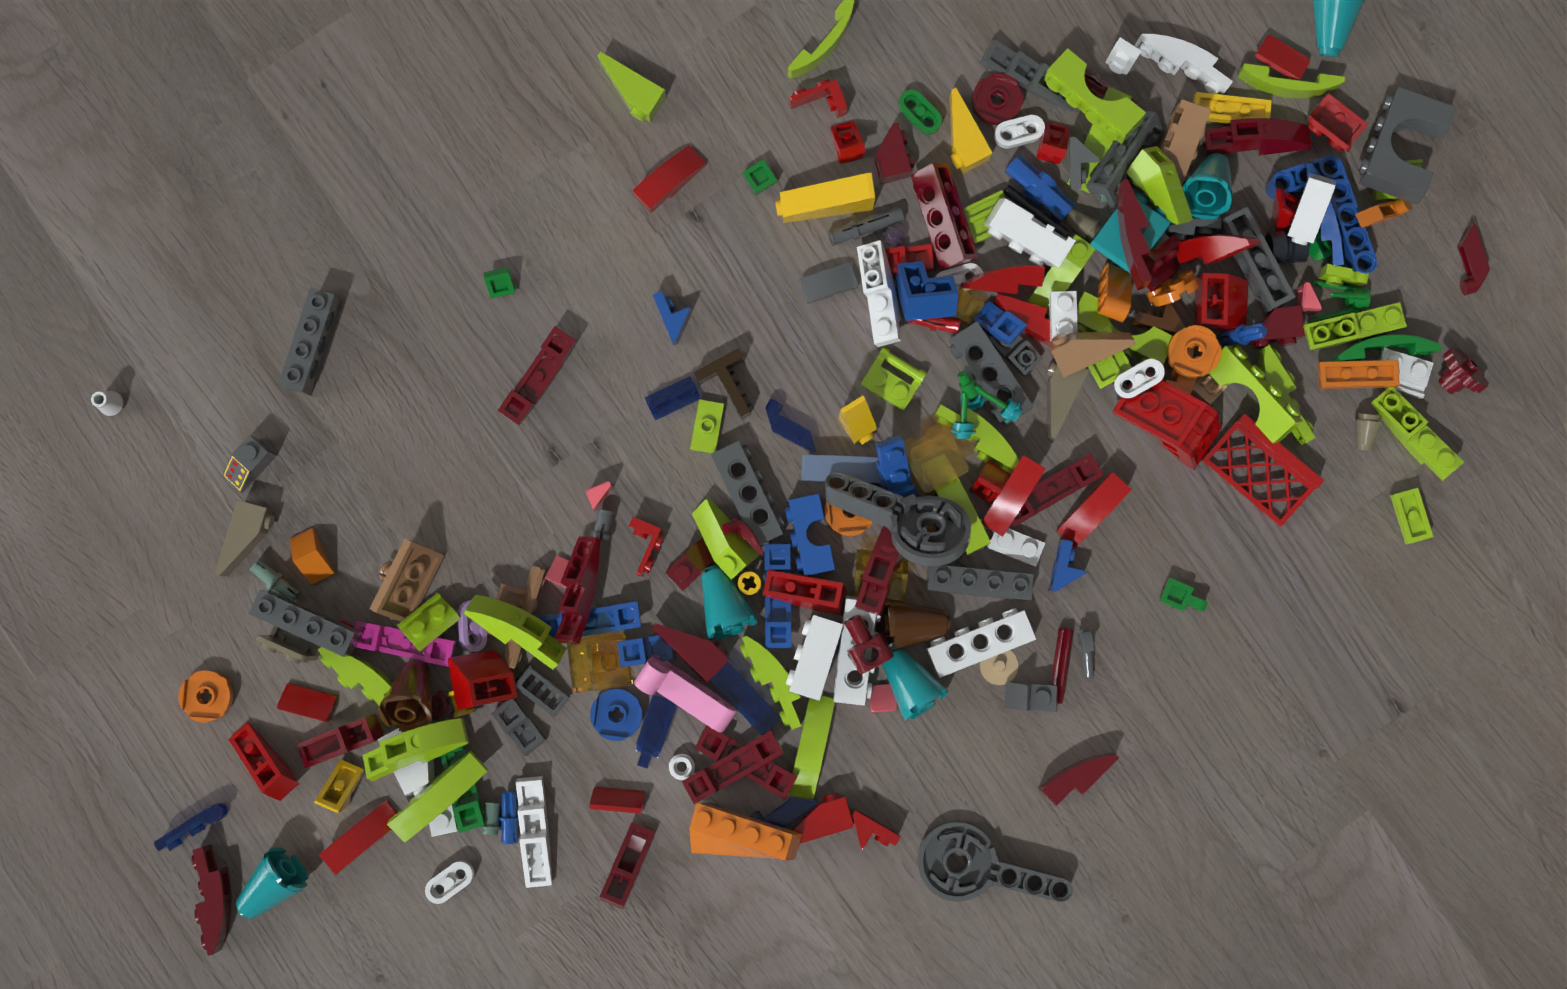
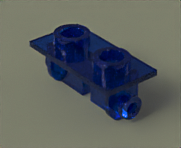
M691 376L645 397L655 421L701 399Z

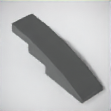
M996 39L990 42L980 61L981 64L995 73L1011 76L1017 81L1019 87L1069 112L1074 110L1067 103L1064 96L1059 92L1052 91L1047 86L1046 81H1044L1050 66L1045 63L1038 64L1021 51L1015 53Z

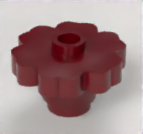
M1453 347L1444 353L1443 359L1448 363V368L1441 373L1442 377L1438 381L1445 391L1449 394H1454L1467 387L1473 392L1481 393L1488 387L1489 382L1484 377L1485 374L1467 354Z

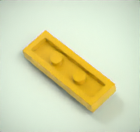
M1196 92L1193 103L1211 109L1207 121L1230 124V120L1270 118L1272 100Z

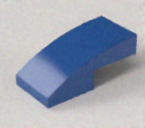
M990 301L972 319L973 324L978 322L983 331L1008 345H1011L1027 327V324L1009 311H1002Z
M659 636L617 642L621 668L646 664L653 655H659L658 659L661 661L674 659L673 650Z

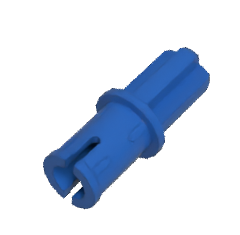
M1262 323L1250 326L1239 325L1236 329L1222 331L1219 337L1227 336L1228 338L1219 341L1223 347L1235 344L1247 345L1250 341L1264 338L1268 330Z
M504 791L502 793V816H499L502 826L501 844L518 843L517 826L519 819L517 815L516 791Z

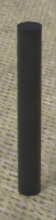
M1008 185L1003 193L1034 215L1036 219L1046 226L1049 224L1054 227V231L1065 237L1069 232L1068 229L1012 186Z

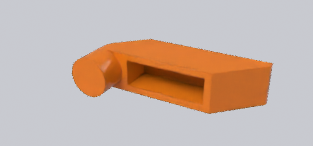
M1398 199L1356 213V217L1361 228L1396 218L1410 211L1412 205L1410 202Z

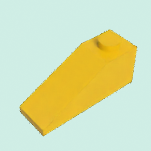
M957 88L951 90L949 97L952 153L950 157L956 169L960 168L964 174L989 161L993 153Z
M864 396L859 397L840 409L838 419L854 445L858 442L864 445L875 437L873 433L876 432L877 426Z

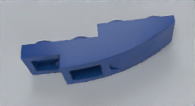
M898 435L877 443L876 449L879 460L876 461L882 489L903 496V498L912 494L917 498L916 487L911 483L904 440Z

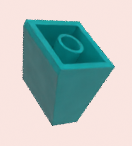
M1136 192L1135 196L1149 223L1143 236L1150 251H1152L1172 222L1166 218V214L1159 207L1153 210L1146 204L1149 200ZM1116 209L1090 246L1130 273L1121 243Z

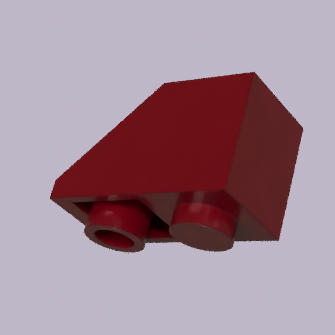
M894 123L875 154L874 163L880 185L909 178L911 169L914 168L911 153L907 154L904 146L907 144L906 133L904 129L900 130L898 123Z
M1301 306L1281 307L1270 311L1261 321L1268 330V333L1265 334L1264 338L1250 341L1247 345L1255 344L1256 348H1265L1268 345L1271 346V343L1281 342V346L1297 344V340L1305 336Z

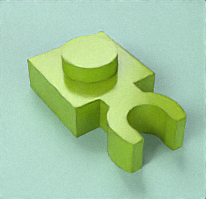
M1327 264L1320 269L1318 279L1326 280V284L1332 286L1350 283L1351 285L1362 287L1363 284H1367L1369 273L1364 274L1353 271L1351 268Z

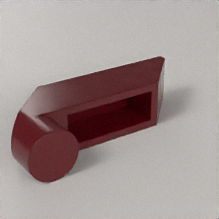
M1476 224L1466 229L1457 246L1467 275V279L1460 282V290L1464 296L1476 293L1490 271Z

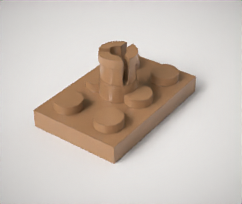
M404 538L394 561L385 562L380 568L379 572L382 574L379 577L383 580V583L375 596L370 610L386 617L403 621L419 608L444 555Z

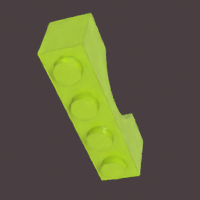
M1067 48L1048 68L1044 81H1046L1047 86L1052 91L1059 92L1064 96L1071 107L1081 110L1089 122L1097 124L1105 130V134L1110 139L1117 140L1122 144L1142 123L1146 112L1128 97L1116 101H1106L1093 95L1087 88L1084 78L1087 64Z
M1084 292L1077 302L1078 332H1098L1107 326L1110 327L1112 332H1120L1112 325L1109 317L1097 313L1098 298ZM1153 326L1143 334L1132 335L1136 344L1123 350L1128 358L1133 356L1141 360L1140 362L1146 359H1155L1163 365L1168 356V345L1173 336Z
M1225 346L1222 349L1218 365L1209 374L1220 386L1240 383L1249 387L1256 394L1260 405V413L1255 425L1272 443L1282 441L1303 422L1299 417L1300 411L1293 404H1287L1281 397L1283 394L1280 389L1274 384L1270 385L1263 378L1265 376L1264 372L1258 366H1252L1247 361V354L1239 346Z

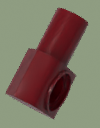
M860 614L844 622L855 643L847 652L859 674H864L894 657L883 634L879 633L871 636ZM866 648H876L878 651L877 656L874 659L865 658L863 652Z

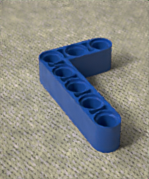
M1333 155L1313 160L1321 176L1336 180L1335 189L1340 193V198H1336L1332 194L1331 200L1335 207L1341 231L1345 267L1364 274L1371 273L1377 266V258L1366 227L1361 228L1356 217V213H1359L1360 210L1342 161ZM1307 163L1277 172L1266 183V194L1270 198L1275 199V193L1278 190L1275 181H1281L1285 188L1284 191L1291 195L1303 192L1307 182H1303L1300 179L1299 173H1304L1307 176ZM1323 165L1331 168V175L1324 171ZM1341 212L1347 214L1349 222L1342 220ZM1349 236L1356 238L1357 246L1350 243ZM1358 259L1365 263V270L1359 268Z

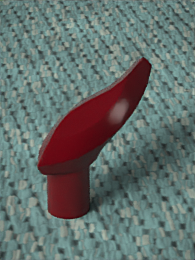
M732 518L731 522L722 525L724 533L736 531L761 556L764 554L754 532L742 520Z

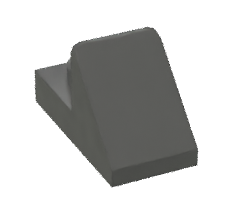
M1069 137L1070 189H1081V184L1086 183V168H1081V163L1102 162L1076 137Z
M1006 682L1005 708L1021 711L1057 712L1058 685Z

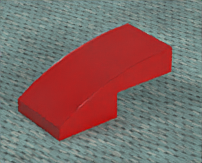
M933 244L913 247L899 246L885 249L892 275H897L898 263L923 261L926 272L936 270Z

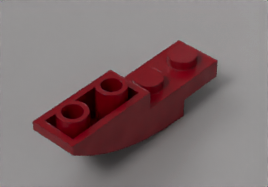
M1272 118L1230 120L1229 127L1206 129L1204 133L1207 156L1213 153L1228 154L1258 150L1260 156L1311 149L1308 125L1288 120Z
M885 526L882 527L862 577L863 584L855 604L857 609L879 616L882 615L896 571L900 568L903 556L893 545L891 531Z
M211 844L192 850L193 855L191 859L193 868L198 871L200 879L198 881L199 892L205 899L195 904L194 916L197 924H200L202 931L201 944L203 949L207 951L208 956L222 950L230 924L232 905L228 866L217 869Z

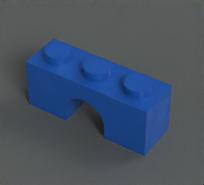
M819 494L788 500L789 506L785 507L787 521H793L795 530L790 532L793 547L798 546L800 557H795L798 573L803 572L804 576L807 577L834 571L835 567L830 544L815 546L809 542L806 535L807 529L811 524L824 521Z

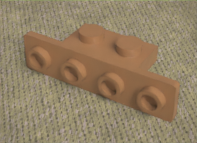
M531 566L524 590L501 583L496 599L533 614L538 604L536 598L539 589L543 587L545 582V569ZM511 639L507 644L503 661L509 668L515 669L516 663H519L521 660L522 649L520 645Z

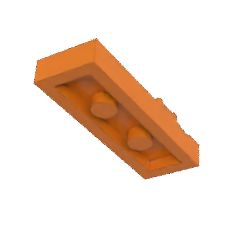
M1398 360L1319 362L1317 364L1319 389L1392 388L1400 386Z

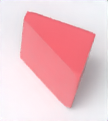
M1305 282L1297 288L1296 306H1301L1302 313L1316 314L1322 310V307L1311 284Z
M607 481L586 491L593 510L596 511L614 488L612 483Z
M557 555L545 579L566 588L560 582L569 560Z
M890 684L872 685L870 711L897 710V702Z

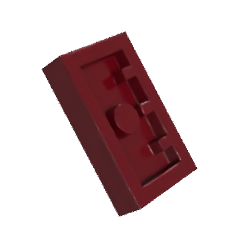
M1172 235L1151 251L1144 261L1152 277L1151 282L1147 286L1151 291L1157 289L1180 269L1173 261L1178 254L1176 248L1181 243V240L1175 235Z

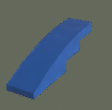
M1313 161L1307 162V180L1310 173L1320 175ZM1330 199L1321 222V241L1332 240L1333 266L1344 265L1341 231L1335 207Z

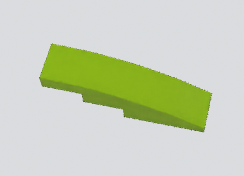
M1108 86L1103 100L1116 101L1124 97H1128L1131 100L1132 96ZM1092 124L1083 145L1102 161L1114 140L1110 139L1105 134V130L1099 125ZM1100 162L1081 163V168H1086V183L1081 184L1080 190L1091 193L1088 191L1086 184Z
M472 751L468 752L435 777L427 788L410 800L409 805L390 818L387 825L405 843L461 797L488 771V768Z

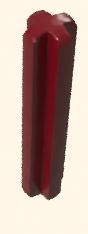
M1063 627L1058 629L1050 684L1058 685V704L1063 703L1073 636L1072 629Z

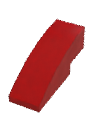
M687 146L646 177L632 190L633 194L652 213L668 197L671 199L707 163L690 146Z
M1232 234L1198 237L1181 242L1176 248L1178 251L1176 256L1179 264L1193 263L1202 258L1204 264L1218 263L1261 244L1260 238Z
M1018 265L988 270L963 281L960 288L1017 294L1018 285L1042 287L1045 266Z
M999 293L997 294L994 304L1002 311H1009L1027 324L1023 331L1024 333L1043 344L1048 345L1050 343V320L1044 318L1047 308Z
M1023 455L1007 479L1000 495L994 500L981 521L982 525L1003 537L1046 468Z
M1113 472L1108 474L1056 531L1065 540L1072 541V546L1076 548L1132 489Z
M386 800L322 851L319 856L335 875L342 872L392 830L387 823L390 818L397 814V811Z

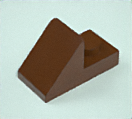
M1171 303L1161 306L1159 317L1150 310H1141V312L1135 313L1130 326L1148 331L1154 326L1172 336L1185 328Z

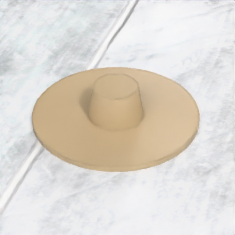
M1009 650L981 661L980 671L988 682L994 685H1004L1015 678L1018 672V660L1015 654Z

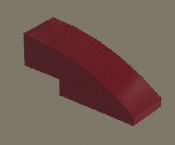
M373 714L298 743L297 747L306 769L376 742L384 734L377 715Z
M1106 753L1080 760L1050 777L1038 789L1057 806L1073 789L1083 795L1119 757L1114 753Z
M631 822L599 896V900L622 910L624 909L655 831Z

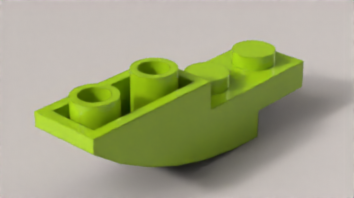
M1399 302L1306 324L1303 327L1309 349L1316 350L1375 337L1406 328L1407 325Z
M1270 345L1258 351L1257 366L1264 372L1265 376L1263 378L1270 385L1274 384L1280 389L1283 394L1281 397L1287 404L1291 403L1300 410L1298 402L1293 397L1290 398L1288 394L1297 389L1294 385L1295 379L1293 375L1282 366V359L1278 351L1274 348L1272 349ZM1301 413L1299 417L1303 422L1291 432L1299 446L1316 438L1313 434V426L1307 419L1302 417Z
M1394 387L1388 388L1372 401L1371 404L1394 436L1421 465L1425 463L1442 481L1464 463L1427 426L1428 421Z
M943 405L939 406L934 415L938 419L937 423L947 429L953 427V422L961 421V415ZM968 408L967 422L974 423L976 433L971 434V439L965 440L970 442L973 440L978 441L973 449L977 453L976 457L984 462L992 461L996 463L1001 469L1011 475L1019 462L1013 449L989 422Z
M475 595L463 613L504 644H507L512 639L552 670L559 664L567 649L548 634L552 627L532 614L506 602Z
M749 636L742 637L744 643L739 645L745 659L750 657L754 667L749 669L755 683L760 681L763 686L772 682L773 687L769 688L774 702L780 701L783 711L779 712L784 726L790 725L792 730L801 727L800 720L792 704V701L801 698V696L789 691L790 686L786 685L789 674L780 662L760 643Z
M323 647L318 649V652L322 655L320 660L329 669L333 668L337 672V679L345 688L356 689L362 685L361 691L371 701L374 699L380 706L381 701L393 684L383 672L354 654L343 657Z
M458 718L429 724L379 742V748L362 755L367 779L375 781L417 761L424 764L468 744L464 719Z

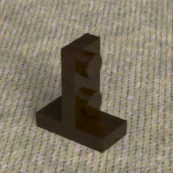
M738 348L695 371L694 375L700 385L718 375L741 419H744L751 415L748 408L752 407V404L746 393L741 395L736 387L740 382L734 371L728 372L730 368L744 361V356Z

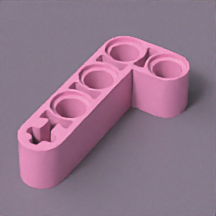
M653 655L646 662L634 681L638 689L649 695H654L658 692L715 731L721 733L725 731L737 712V708L732 703L668 660L661 661L658 659L659 655Z

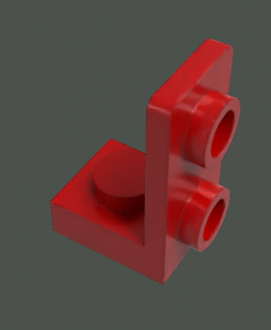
M829 79L817 83L816 87L806 90V88L799 89L789 97V105L793 109L828 96L826 101L831 112L835 111L837 118L847 115L848 108L837 79L833 81Z
M632 517L629 527L634 529L632 534L646 540L648 535L652 536L636 575L643 577L644 573H650L655 561L651 557L655 549L659 550L665 536L661 535L663 532L661 528Z

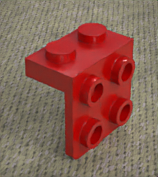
M1330 93L1326 94L1307 119L1310 122L1308 128L1318 136H1321L1323 133L1330 138L1328 140L1329 144L1339 152L1343 149L1349 152L1352 148L1351 144L1368 126L1365 120Z

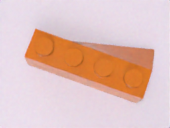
M696 803L689 828L691 853L773 858L784 861L795 860L802 837L801 833L710 803Z

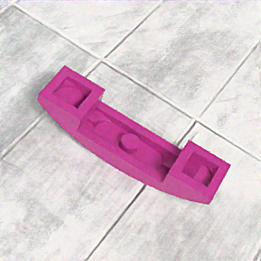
M362 621L355 622L354 628L363 632L356 646L357 648L389 653L449 667L447 658L453 657L456 641L437 637L419 652L398 628Z

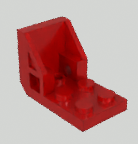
M1145 371L1148 377L1153 376L1152 374ZM1163 380L1132 398L1121 397L1112 411L1114 415L1158 438L1161 446L1194 471L1222 429L1216 410L1207 403ZM1132 382L1130 383V385L1128 386V388H1127L1126 390H1128V389H1130V388L1132 387Z

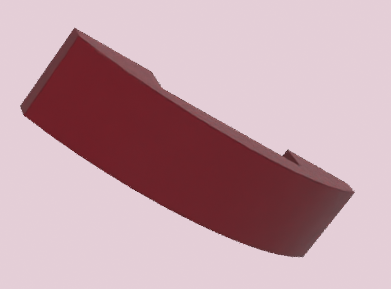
M554 326L541 345V351L516 388L510 391L498 411L520 425L555 379L574 347L576 340Z
M1088 454L1036 484L1013 520V527L1104 476L1092 454Z
M707 725L695 749L719 761L745 745L724 733L715 731ZM773 761L746 775L747 778L784 800L798 777Z
M770 730L681 782L693 804H696L784 754V751L773 731Z

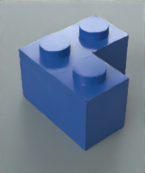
M923 261L898 263L896 288L905 321L956 316L959 293L953 276L928 278Z

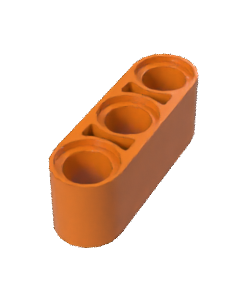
M1107 263L1099 278L1097 313L1123 322L1131 307L1132 276L1125 269Z

